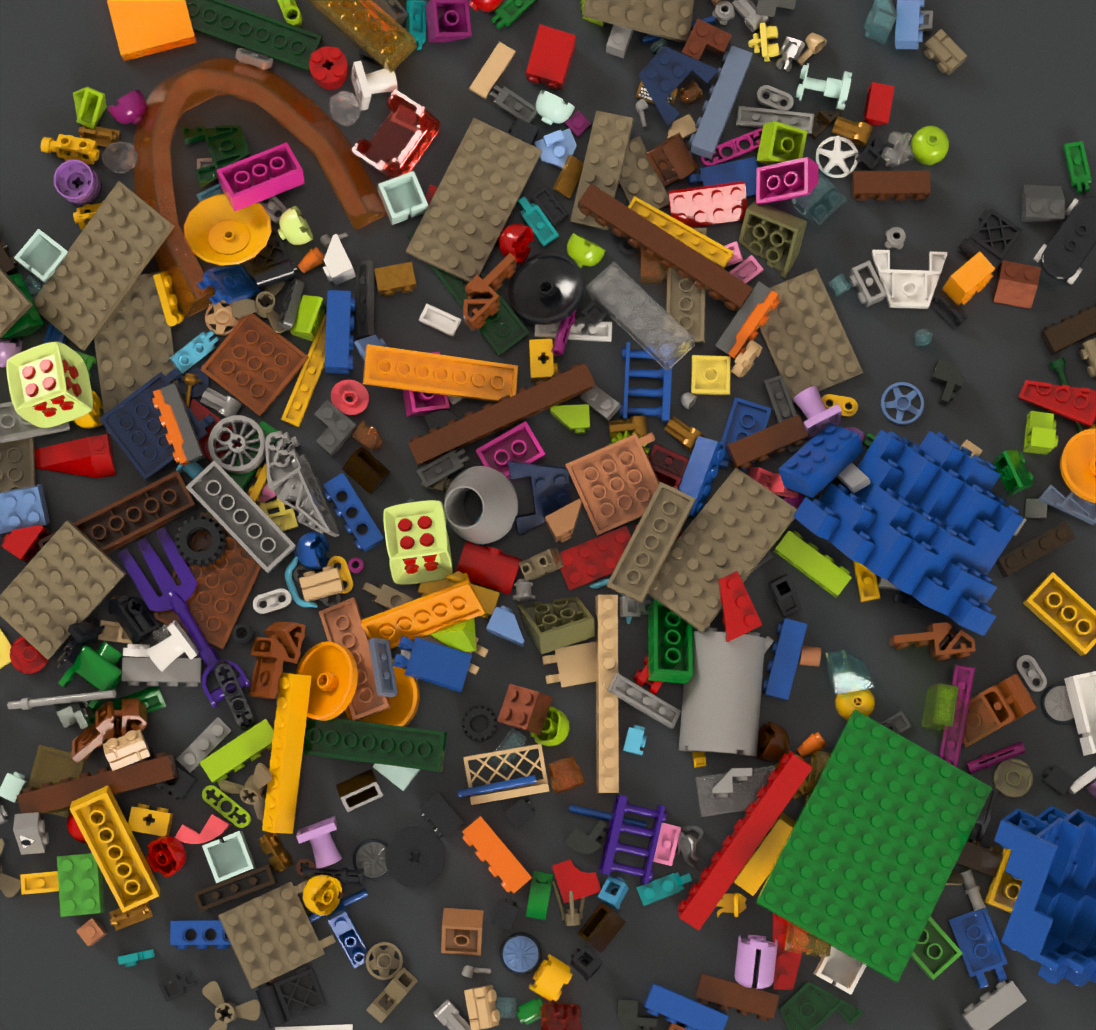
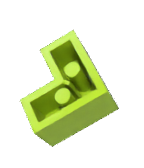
M1030 411L1027 414L1023 452L1047 455L1058 444L1054 414Z

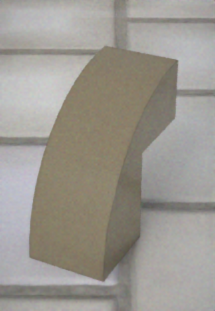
M403 967L368 1007L367 1011L382 1023L418 980Z

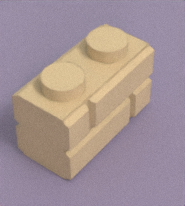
M332 565L322 568L323 572L316 574L315 571L303 573L304 577L299 578L305 601L309 602L345 592L340 570Z
M131 730L124 736L111 738L103 744L104 753L112 771L150 757L149 748L141 730Z
M488 985L464 990L471 1030L498 1026L500 1012L496 1008L497 994L493 986Z

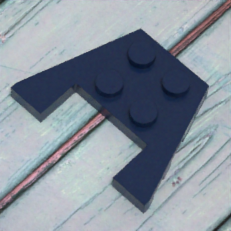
M663 46L638 76L665 124L669 127L680 113L666 101L668 97L691 72L708 84L719 70Z
M513 460L507 461L510 479L530 476L534 512L515 517L518 535L545 522L546 516L572 503L567 468L536 465L528 462L521 463Z

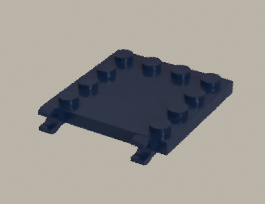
M176 368L166 376L160 372L99 418L146 481L175 460L172 453L175 449L173 444L170 445L166 438L167 428L162 426L159 416H161L160 409L155 408L152 398L155 397L153 391L171 385L172 382L182 376ZM185 403L196 435L200 441L208 435L205 429L217 421L209 414L199 422Z

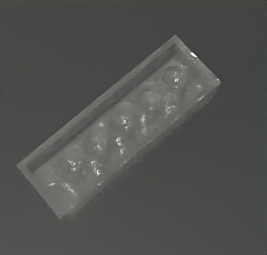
M614 261L586 286L588 295L593 300L596 299L609 312V316L666 371L695 346L693 336Z

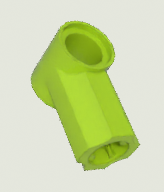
M277 0L286 23L300 27L303 23V18L295 0ZM297 15L295 19H289L290 16Z

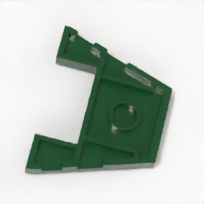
M240 125L216 126V128L197 126V129H188V126L180 127L186 145L206 140L213 165L195 169L200 187L217 179L218 169L251 157Z
M808 981L779 1008L788 1030H816L835 1010L850 1025L864 1013L862 1010Z

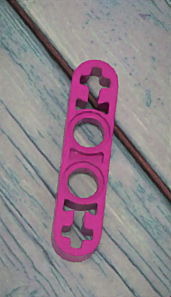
M763 128L717 145L713 157L716 156V151H718L721 160H718L717 156L710 163L709 160L705 161L706 158L701 156V164L704 167L723 164L758 150L761 139L755 141V146L753 141L759 138ZM746 140L749 142L750 147L742 149L739 143ZM725 147L730 148L732 155L724 156L722 149Z

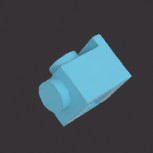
M633 725V728H628L623 751L640 756L643 755L640 747L644 748L647 736H644L645 727Z

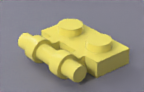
M278 498L267 503L265 501L259 503L260 505L258 506L282 532L299 528L294 509L286 510L285 505L287 504ZM279 507L280 512L269 515L268 510Z

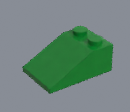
M1017 449L1006 450L992 461L996 466V471L1001 474L1000 479L1008 497L1033 485V476L1029 470H1026L1024 466L1025 459L1022 453H1018Z

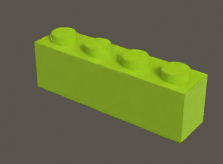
M789 530L774 552L832 596L838 597L852 578L849 575L850 572L842 566L840 568L836 566L830 556L820 554L818 552L819 549L814 544L804 542L802 540L803 537L798 532H791Z
M264 719L199 762L211 782L220 783L221 780L228 779L227 774L235 771V773L245 767L244 763L249 760L255 761L262 756L261 752L265 749L270 751L272 749L274 728L268 719Z

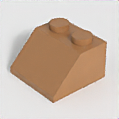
M580 498L545 517V523L556 542L561 541L563 543L572 538L571 535L574 532L581 509Z
M444 908L441 953L481 956L484 910Z

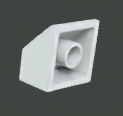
M334 234L324 258L326 266L323 267L328 281H333L334 285L337 286L356 277L338 235Z

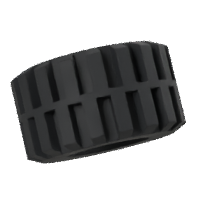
M193 516L190 517L191 520H185L183 522L184 525L182 527L179 526V533H176L175 536L177 539L175 545L178 548V553L188 563L198 567H207L209 564H215L216 560H220L222 553L226 551L227 536L223 528L215 520L207 516H198L197 518ZM199 531H208L212 536L210 547L203 552L194 551L191 548L193 535Z

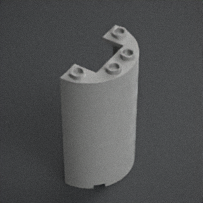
M706 628V631L701 633L697 629H692L693 676L687 684L683 685L678 751L729 753L757 757L765 638L760 637V633L748 632V634H743L726 642V631L717 632V628Z

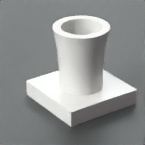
M361 61L353 63L350 78L360 111L368 109L371 94L397 92V80L391 65L365 74Z
M177 620L170 623L167 627L172 635L157 645L146 649L151 660L162 672L184 652L190 659H193L199 653L197 647Z

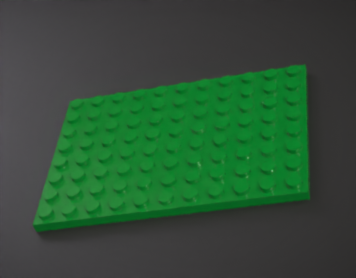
M853 710L755 903L890 980L898 982L987 801L992 787L859 711Z

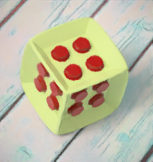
M49 342L20 352L7 360L6 372L11 400L16 412L26 421L40 428H49L72 421L92 411L93 396L87 367L82 357L61 342Z
M441 501L410 502L384 509L383 521L386 547L390 558L389 566L392 579L396 584L408 585L446 579L447 574H453L450 542L446 529V515Z

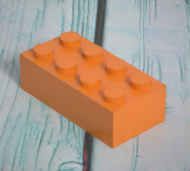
M481 816L462 831L464 833L463 840L469 847L474 845L478 850L475 854L482 862L486 860L489 863L490 867L488 870L494 877L499 875L503 880L501 885L508 893L510 891L515 893L532 878Z

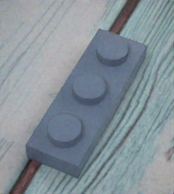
M373 637L369 640L377 695L394 697L398 693L389 640Z

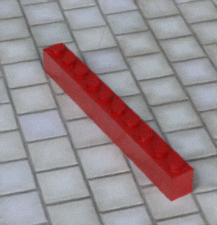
M791 750L788 754L785 753L779 762L781 765L778 769L771 772L767 785L759 789L757 793L758 798L754 803L751 802L748 805L744 818L736 822L734 826L735 831L731 836L728 835L725 838L721 851H717L713 855L711 865L702 871L698 884H694L690 888V895L686 901L682 900L677 908L679 918L698 931L813 767L809 762Z

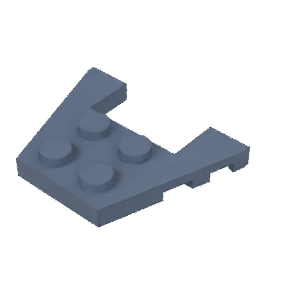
M1050 485L1038 498L1040 501L1091 525L1096 523V503L1086 501L1072 491L1065 497Z

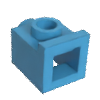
M608 876L598 895L600 901L619 910L620 904L629 889L625 884L626 881L618 876L615 878ZM618 890L616 896H614L613 891Z

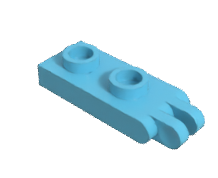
M213 330L208 333H200L169 358L180 374H183L215 348L214 344L219 338L215 336L211 340L209 339L214 335Z

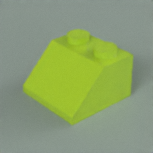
M303 295L295 322L290 329L292 335L313 342L327 307L322 297Z

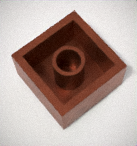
M509 684L497 721L517 729L541 735L553 697L538 691Z

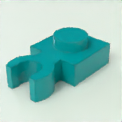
M154 949L119 956L118 963L119 965L125 964V967L135 966L139 960L155 957Z

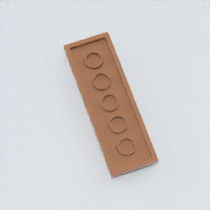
M353 597L319 611L327 640L345 646L352 653L356 661L358 681L355 694L349 704L353 720L358 721L391 708L387 696L377 695L369 647L370 639L361 626L363 618L357 599Z

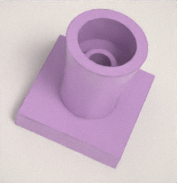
M817 386L801 391L793 399L808 419L803 422L808 433L807 441L815 437L829 423L834 425L841 424V408L837 404L826 409Z
M335 816L297 831L296 837L299 844L310 841L316 868L332 865L342 859L330 832L337 830L338 823Z

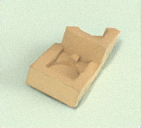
M690 114L672 123L668 130L667 139L679 132L683 139L691 136L692 133L696 134L698 128H695L696 124Z
M101 620L100 626L104 625L105 628L103 633L98 635V640L133 644L119 623Z

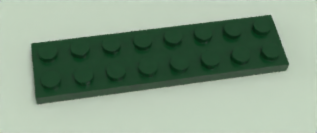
M186 0L193 31L273 58V60L303 71H310L309 61L311 54L319 48L323 39L321 35L224 0Z
M415 229L407 235V238L410 241L412 240L417 229ZM428 264L463 309L464 299H467L465 286L468 282ZM482 271L480 278L483 280L486 275ZM496 291L500 299V305L498 306L500 309L495 315H489L485 319L486 323L479 331L500 357L527 337L530 332L500 293Z
M307 717L302 754L442 772L447 732L337 718L320 721Z

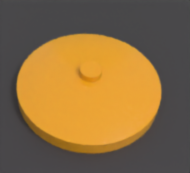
M1096 428L1081 431L1073 436L1064 447L1060 458V470L1066 485L1077 496L1092 503H1096Z
M326 641L314 645L304 654L295 674L312 676L307 717L327 721L339 716L348 707L355 694L358 681L356 661L352 653L341 644Z
M393 666L398 694L394 697H388L391 708L358 721L406 727L414 718L419 706L420 691L416 678L404 675L406 669ZM348 705L345 713L349 720H353Z

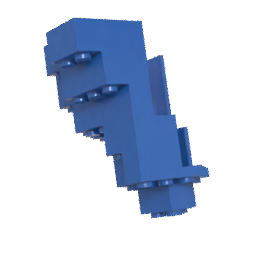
M881 429L857 466L869 478L871 484L853 493L846 485L839 484L837 486L830 483L820 500L817 498L812 500L805 497L795 512L794 518L815 535L828 540L851 560L863 564L875 575L888 580L899 590L912 595L923 605L949 616L960 626L984 636L997 617L991 612L992 608L987 605V602L997 589V586L992 583L993 579L987 574L1024 518L1018 514L1020 510L1010 504L1007 506L1005 499L998 495L995 497V492L991 489L1001 474L995 471L996 466L986 461L984 464L982 458L977 455L971 456V450L964 446L960 449V445L953 440L947 441L949 437L940 431L937 434L929 431L921 445L917 443L911 445L912 442L902 436L899 439L900 436L891 430L888 433Z
M1050 806L1037 817H1034L1017 808L1001 820L994 840L1003 848L1012 850L1005 871L1010 873L1012 877L1023 880L1001 943L1007 945L1011 950L1024 954L1028 959L1041 963L1038 975L1049 983L1057 984L1063 978H1066L1076 986L1083 987L1089 980L1096 984V817L1079 809L1068 814L1053 806Z

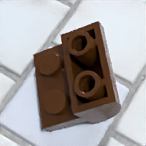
M680 132L645 153L664 187L679 178L680 180L685 178L698 167Z

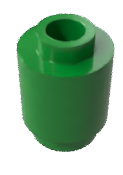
M541 998L519 1006V1011L516 1012L520 1022H525L526 1025H529L544 1017L543 1014L547 1013V1010Z

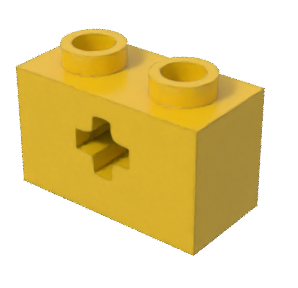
M552 339L529 340L531 381L542 379L547 381L553 378V374L558 372L557 363H553V356L557 355L551 352L554 345ZM542 356H545L546 364H542Z
M139 803L137 807H131L128 821L131 831L162 837L169 836L173 814L168 813L169 809L157 807V810H150V805ZM152 814V818L155 819V822L149 823L148 821H146L147 817H151Z

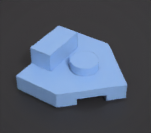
M570 128L564 131L560 129L534 142L535 146L542 150L541 161L550 163L560 169L563 168L568 156L573 155L577 148Z

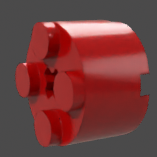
M325 46L311 54L309 69L313 81L326 90L340 88L349 76V68L343 52L337 47Z

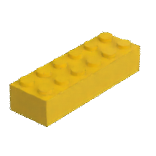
M109 785L72 801L70 811L122 913L159 897L160 886Z

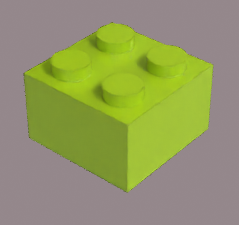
M777 121L763 124L757 161L773 165L803 158L807 131Z

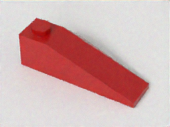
M107 434L34 449L36 468L40 470L87 476L96 479L116 476L112 440Z

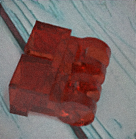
M543 1003L541 1007V1030H582V1025H580L581 1007L578 1004Z

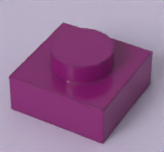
M578 110L565 122V126L568 129L570 128L571 132L578 138L591 127V123Z

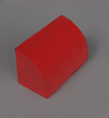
M876 82L871 83L868 87L862 122L869 125L888 124L894 86Z

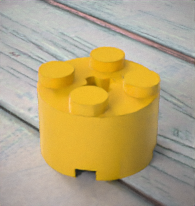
M549 954V960L544 959L532 979L536 981L534 985L530 983L529 989L548 1001L554 1000L556 1002L562 993L560 989L563 984L567 985L573 974L570 971V966Z

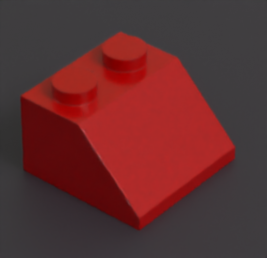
M41 525L16 529L5 535L2 547L22 561L29 563L40 549L37 541L49 536L51 531Z

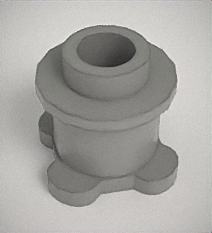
M728 1L719 2L712 13V16L720 22V25H727V22L735 17L733 5Z
M899 227L887 230L885 233V247L887 249L891 247L902 249L906 238L904 230Z
M518 579L517 583H514L516 595L512 596L513 600H518V602L535 600V596L531 592L533 583L529 582V580Z

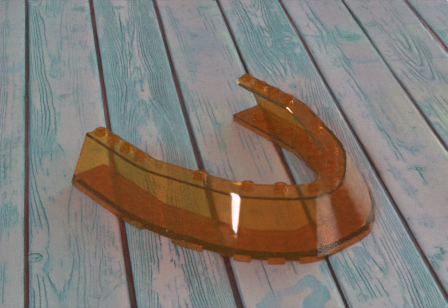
M215 57L200 61L158 84L146 101V112L142 115L143 119L137 124L133 141L135 193L175 225L153 257L160 272L167 271L168 275H170L173 293L177 297V304L185 319L208 308L212 304L209 298L216 295L211 285L204 290L197 285L198 282L204 280V271L193 254L179 225L171 166V143L177 122L185 111L217 95L226 94L259 105L316 157L355 231L387 215L382 200L359 157L328 115L309 97L276 73L268 69H260L251 64L241 63L239 60Z

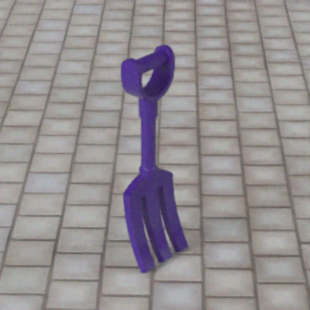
M164 526L155 532L182 583L181 585H176L146 537L138 541L137 544L163 593L162 596L158 597L127 548L119 552L118 555L148 608L151 611L157 612L173 610L180 618L206 666L202 676V686L207 698L215 708L217 707L216 703L225 698L221 687L209 692L207 686V678L217 662L227 661L232 667L236 668L240 673L236 678L241 688L246 685L249 688L251 684L243 670L236 663L229 660H220L190 613L186 601L192 596L198 583L186 562L178 553L175 543ZM227 684L225 690L233 692L236 689V684Z

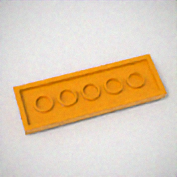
M468 579L361 620V626L369 639L374 637L389 640L390 649L399 646L402 636L413 641L416 637L421 638L485 614V608Z

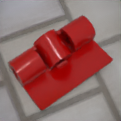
M466 541L456 572L467 573L470 582L510 594L520 568L519 563L522 562V559L505 554L503 551L493 547H484Z

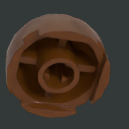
M768 721L769 724L764 723L758 731L756 758L772 762L779 760L785 753H788L790 743L787 731L782 726Z

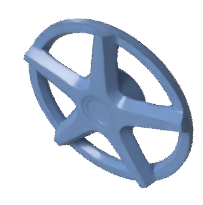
M898 382L890 385L884 391L880 406L883 414L889 421L897 425H907L913 423L921 416L924 409V398L920 390L914 385L907 382ZM905 385L914 390L907 395H902L898 386ZM893 389L896 399L884 402L886 394L889 390ZM917 394L921 400L920 410L911 405V400ZM885 408L897 409L896 420L887 413ZM905 411L916 415L911 420L902 421Z

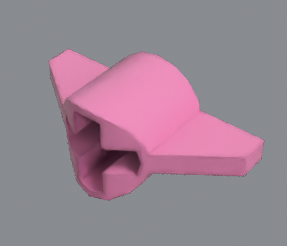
M268 482L258 502H266L276 496L274 491L269 490Z

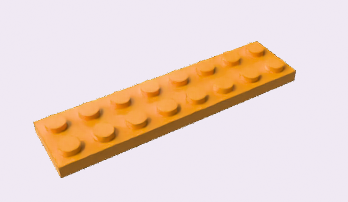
M367 344L363 384L500 402L499 399L506 395H510V397L516 395L518 366Z

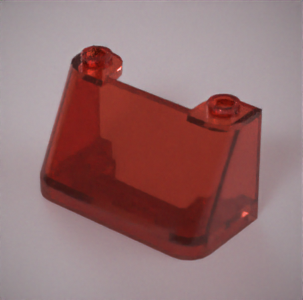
M396 89L387 100V107L391 112L370 142L366 139L357 141L351 150L353 154L388 179L409 173L434 139L441 126L440 121L426 108Z

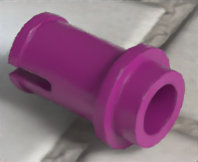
M352 558L349 561L348 568L351 572L359 574L363 571L364 563L360 558ZM355 564H359L358 568H353Z

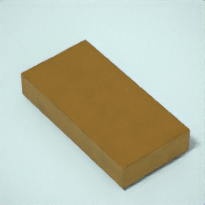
M569 155L553 189L564 197L571 198L581 177L584 163L573 155Z

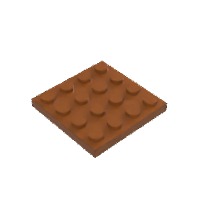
M252 313L244 316L200 370L255 414L262 417L309 357L279 333L274 332L269 325Z

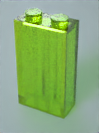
M938 683L928 688L922 727L943 730L953 726L958 686Z

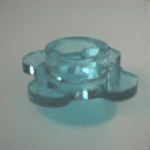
M928 329L917 331L914 334L915 346L929 344L933 339V332Z

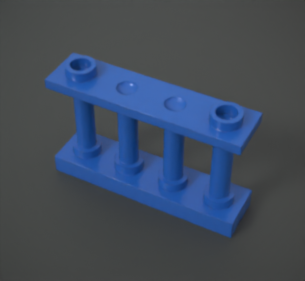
M630 342L626 343V348H622V359H625L624 400L623 404H620L622 407L619 409V416H623V420H627V414L658 416V418H661L662 424H668L670 421L673 344H665L664 350L661 349V351L630 350ZM630 358L660 359V361H664V368H660V370L629 369ZM629 377L659 378V380H663V387H659V389L628 388ZM628 395L658 397L662 399V406H658V408L628 407Z

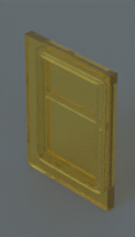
M39 745L27 788L34 787V790L41 789V784L53 782V785L60 784V779L72 777V780L79 779L84 760L82 759L77 764L72 759V752ZM70 806L45 813L68 818Z

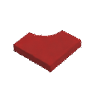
M571 859L552 865L564 904L569 903L570 891L573 892L574 901L600 893L601 887L596 872L586 873L580 871L574 866Z

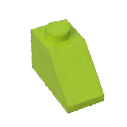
M589 404L561 405L550 408V413L569 431H575V434H585L586 431H590Z

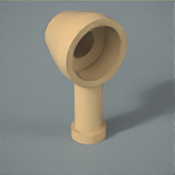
M811 33L807 36L805 42L808 49L796 61L800 66L812 54H817L824 48L827 40L823 36L816 33Z

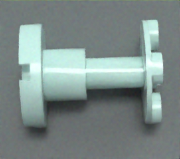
M809 63L803 65L800 79H803V82L799 84L796 92V97L799 98V101L802 99L804 88L824 92L823 96L836 98V109L844 110L852 72L844 71L842 80L827 77V81L807 77Z

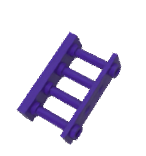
M616 795L598 873L610 875V872L614 870L640 876V883L648 884V881H651L654 870L651 868L662 822H665L667 816L666 806L657 805V809L652 810L629 804L627 801L628 797ZM631 812L654 818L652 830L626 824L625 821H622L624 813ZM625 831L649 837L648 849L620 843L618 840L619 833ZM622 851L645 857L643 869L616 863L613 860L615 852Z

